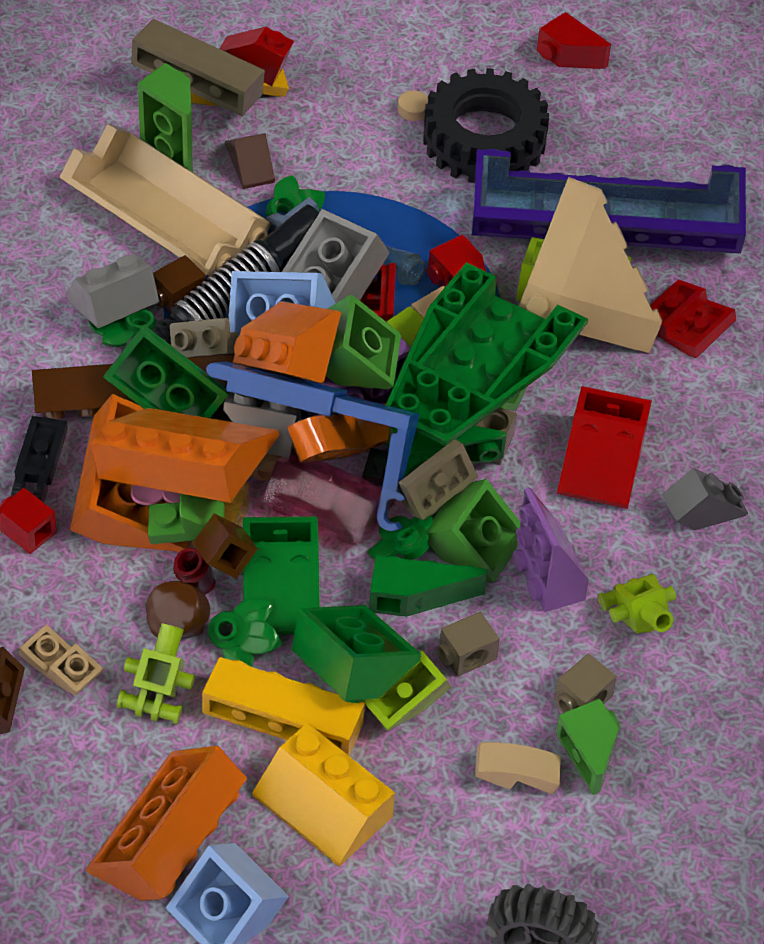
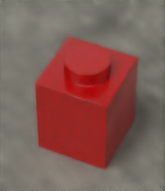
M22 488L14 496L7 497L1 503L0 531L28 553L32 554L57 533L55 511L28 490Z

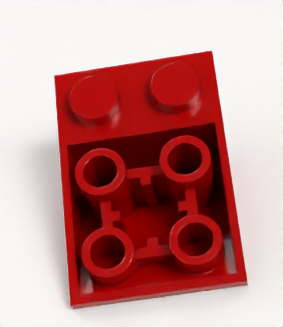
M581 386L557 494L628 509L647 430L652 400Z

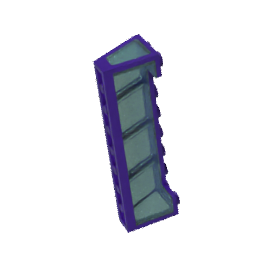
M477 149L473 184L472 236L531 239L535 237L545 239L567 179L571 177L602 189L607 203L603 206L611 223L617 222L628 246L738 254L742 252L746 237V167L712 165L708 184H697L691 181L683 183L666 182L659 179L636 180L627 177L607 178L595 175H564L557 172L547 174L532 173L526 170L509 171L511 152L497 149Z

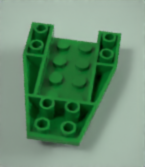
M466 262L429 305L386 405L419 413L416 432L446 446L454 439L456 440L552 369L588 324V318L558 304L546 319L495 296L496 276Z

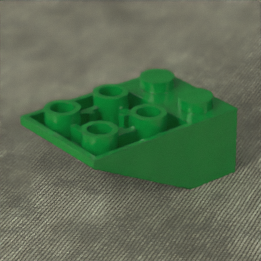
M317 516L243 517V529L258 548L243 569V600L263 599L271 602L273 609L265 622L271 625L278 635H294L299 608L320 607Z

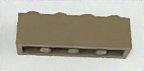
M154 18L132 39V65L152 73L164 63H167L190 78L191 93L240 116H243L263 93L265 70Z

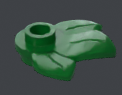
M293 175L287 176L276 183L274 198L267 205L266 216L278 213V211H283L287 214L308 197L317 203L320 211L325 200V192L313 189H299L296 178Z
M146 309L139 310L100 328H97L89 321L91 329L96 334L103 336L102 344L112 347L125 346L129 339L143 325L147 326L150 330L158 325L153 314Z
M430 515L424 520L416 516L411 519L404 516L389 518L391 522H399L402 528L396 531H388L380 526L378 532L382 539L367 550V554L375 559L376 555L389 557L397 554L402 555L404 559L410 560L420 557L430 546L427 531L433 524L432 516Z
M247 599L241 601L232 612L225 611L215 615L208 625L209 639L216 647L222 649L225 659L240 660L251 667L254 666V655L270 653L282 645V641L275 629L265 622L273 609V604L267 600ZM224 624H231L233 626V631L228 636L220 634V628Z

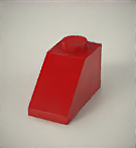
M567 12L562 13L539 28L537 52L544 59L550 60L558 67L605 69L608 67L611 43Z
M265 26L229 35L225 38L219 49L265 70L264 83L273 86L285 65L294 40L284 36L279 31H274Z

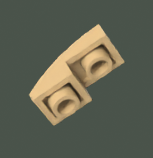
M47 624L24 643L18 652V655L59 687L75 696L103 671V668L79 645L75 643L71 647Z
M480 742L477 746L475 777L509 790L518 781L553 794L560 785L561 756L519 744Z

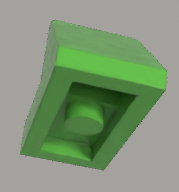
M180 494V502L149 505L148 538L150 543L194 541L214 513L225 518L224 503L218 500Z

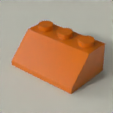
M280 301L241 328L240 335L234 345L235 356L233 363L323 384L341 312Z

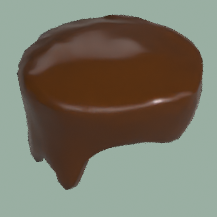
M169 581L156 586L149 594L145 604L146 620L151 633L155 637H158L162 623L184 629L182 638L198 636L203 633L204 626L210 618L211 608L204 592L182 581Z

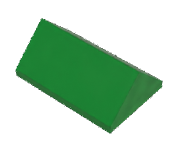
M145 325L135 334L103 376V378L143 409L152 408L210 418L230 394L224 386Z

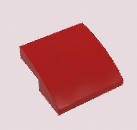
M679 279L650 305L652 311L658 310L662 319L657 336L694 358H697L736 321L735 309L707 300L705 288Z

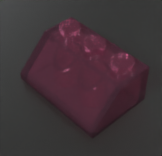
M297 454L290 455L289 458L283 457L276 460L262 500L272 504V509L277 513L286 516L294 514L299 517L317 516L318 530L324 531L328 529L337 534L336 538L349 545H357V543L360 544L370 540L380 526L377 521V511L382 487L324 461L300 463ZM396 499L391 500L389 511L395 503Z

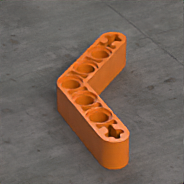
M343 414L313 416L287 427L300 463L347 458L352 454H358L370 450V448H376L384 443H388L389 426Z

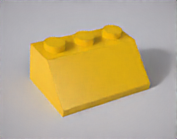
M308 723L302 726L279 747L252 792L253 797L339 867L393 817L395 792Z

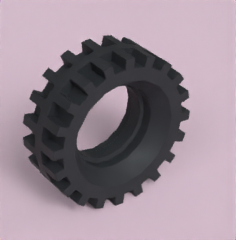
M491 68L486 69V74H477L475 69H468L467 76L461 77L456 72L450 76L449 84L441 80L437 83L436 92L430 91L428 104H425L423 144L427 145V155L429 158L437 156L436 166L439 169L448 166L451 168L450 176L458 178L460 174L467 175L468 182L474 183L477 149H497L511 152L509 171H529L530 164L537 166L540 163L541 154L545 153L549 125L548 104L546 100L540 101L541 92L538 88L529 90L528 80L522 78L517 82L512 79L513 73L505 71L503 76L495 75L494 69ZM488 111L500 113L512 119L516 126L502 134L483 135L463 128L456 119L468 112Z

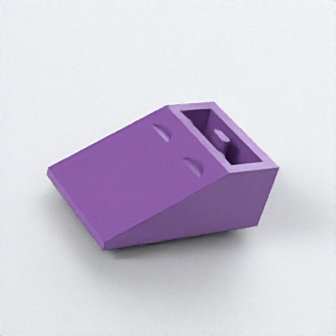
M530 487L524 489L523 504L519 506L520 527L516 529L517 550L513 552V560L518 572H524L528 579L527 587L530 597L533 601H539L544 612L585 601L589 579L560 523Z

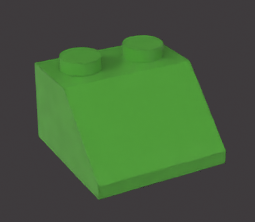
M352 294L329 307L328 309L340 311L341 316L325 376L337 385L378 389L394 387L401 333Z
M487 479L474 481L467 485L465 490L443 504L433 518L432 526L427 531L429 534L428 542L441 560L452 565H471L476 568L487 569L486 581L494 583L512 557L513 552L517 549L516 529L520 527V521Z

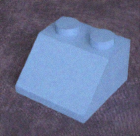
M236 843L217 844L207 847L166 906V909L200 944H246L269 926L289 896Z

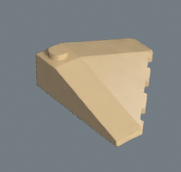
M568 177L519 307L546 319L558 304L588 318V324L579 335L650 353L662 324V319L658 310L652 311L644 294L648 288L637 265L632 267L624 251L628 245L617 222L611 223L603 206L607 203L602 189Z

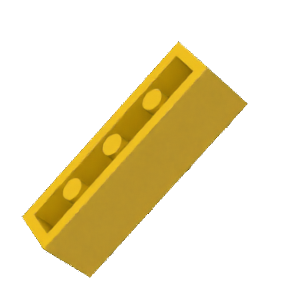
M219 657L202 692V712L204 714L284 740H288L302 726L308 723L349 756L364 724V702H346L340 698L339 694L323 690L315 684L291 680L274 671L266 672L248 666L240 660H229Z

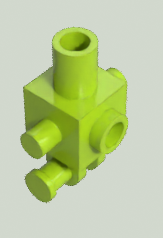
M653 573L638 579L634 577L625 584L618 583L614 585L612 591L597 594L598 603L603 611L609 610L612 621L614 623L623 621L637 634L648 633L654 630L665 632L673 624L674 618L669 612L667 603L676 600L675 590L672 586L662 587Z
M162 623L154 651L143 648L140 660L127 657L124 672L136 675L133 686L141 688L138 696L127 693V690L122 689L117 700V708L122 709L123 707L134 710L135 716L143 717L144 712L151 714V720L158 722L159 718L173 721V724H178L183 706L170 705L165 703L166 696L175 698L178 687L191 690L195 680L194 674L183 672L185 660L176 657L184 629ZM151 692L157 693L155 701L149 700Z

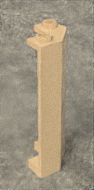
M111 124L106 125L92 153L76 148L73 149L59 177L178 257L186 255L208 276H213L215 271L219 272L220 267L225 268V263H231V258H237V253H242V249L247 248V245L256 239L263 240L268 235L267 231L272 224L130 131Z

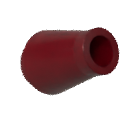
M186 548L177 554L173 566L176 578L183 583L195 586L202 590L204 594L211 592L216 585V580L212 574L211 566L205 562L199 551L194 548Z

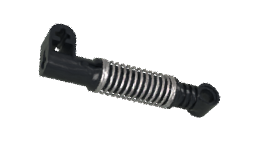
M306 204L263 240L256 239L247 245V248L242 249V253H237V258H231V263L226 262L225 268L220 267L219 272L215 271L213 273L214 277L209 276L208 282L203 281L202 287L196 286V291H190V296L185 295L184 301L179 300L175 303L167 319L162 320L161 324L156 325L151 330L171 345V323L229 318L232 271L282 272L319 212L311 205ZM135 334L129 339V341L127 342L126 346H127L128 343L132 340V338L135 336Z

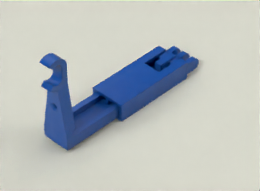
M223 361L210 363L207 366V374L210 377L228 381L226 391L326 416L343 414L397 428L398 432L391 435L383 487L377 511V521L383 529L388 531H396L402 528L399 522L394 523L388 519V511L392 499H397L399 502L406 499L404 493L400 491L401 487L398 482L404 478L419 413L346 396L347 390L246 365Z

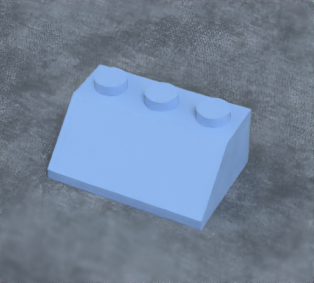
M232 271L228 318L230 332H238L239 336L243 326L280 301L325 309L336 303L321 273Z

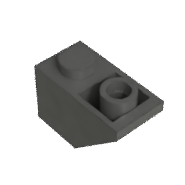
M692 468L661 494L676 522L693 530L741 518L748 514L742 503L744 496L736 485L731 482L727 484L719 480L714 474H706L696 468Z

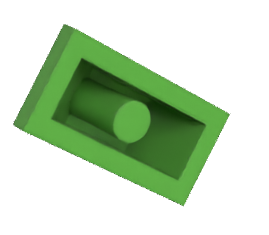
M601 699L560 714L556 730L557 738L592 795L600 793L615 750L617 735L620 731L616 715L613 711L606 709Z

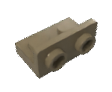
M228 318L170 324L171 346L186 358L235 354L234 345L238 338V332H230Z
M454 439L398 482L406 497L401 502L406 511L424 520L478 478L464 445Z

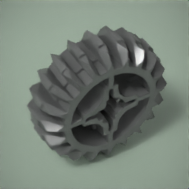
M526 884L524 888L512 885L511 889L501 890L500 895L495 896L494 903L491 904L488 913L487 934L491 936L490 942L493 944L597 943L599 923L595 920V913L587 910V904L576 902L574 895L566 896L560 893L559 889L553 891L547 889L545 885L541 888H536L531 884Z

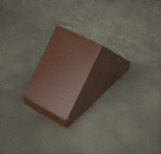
M266 133L225 141L226 149L243 189L275 183Z

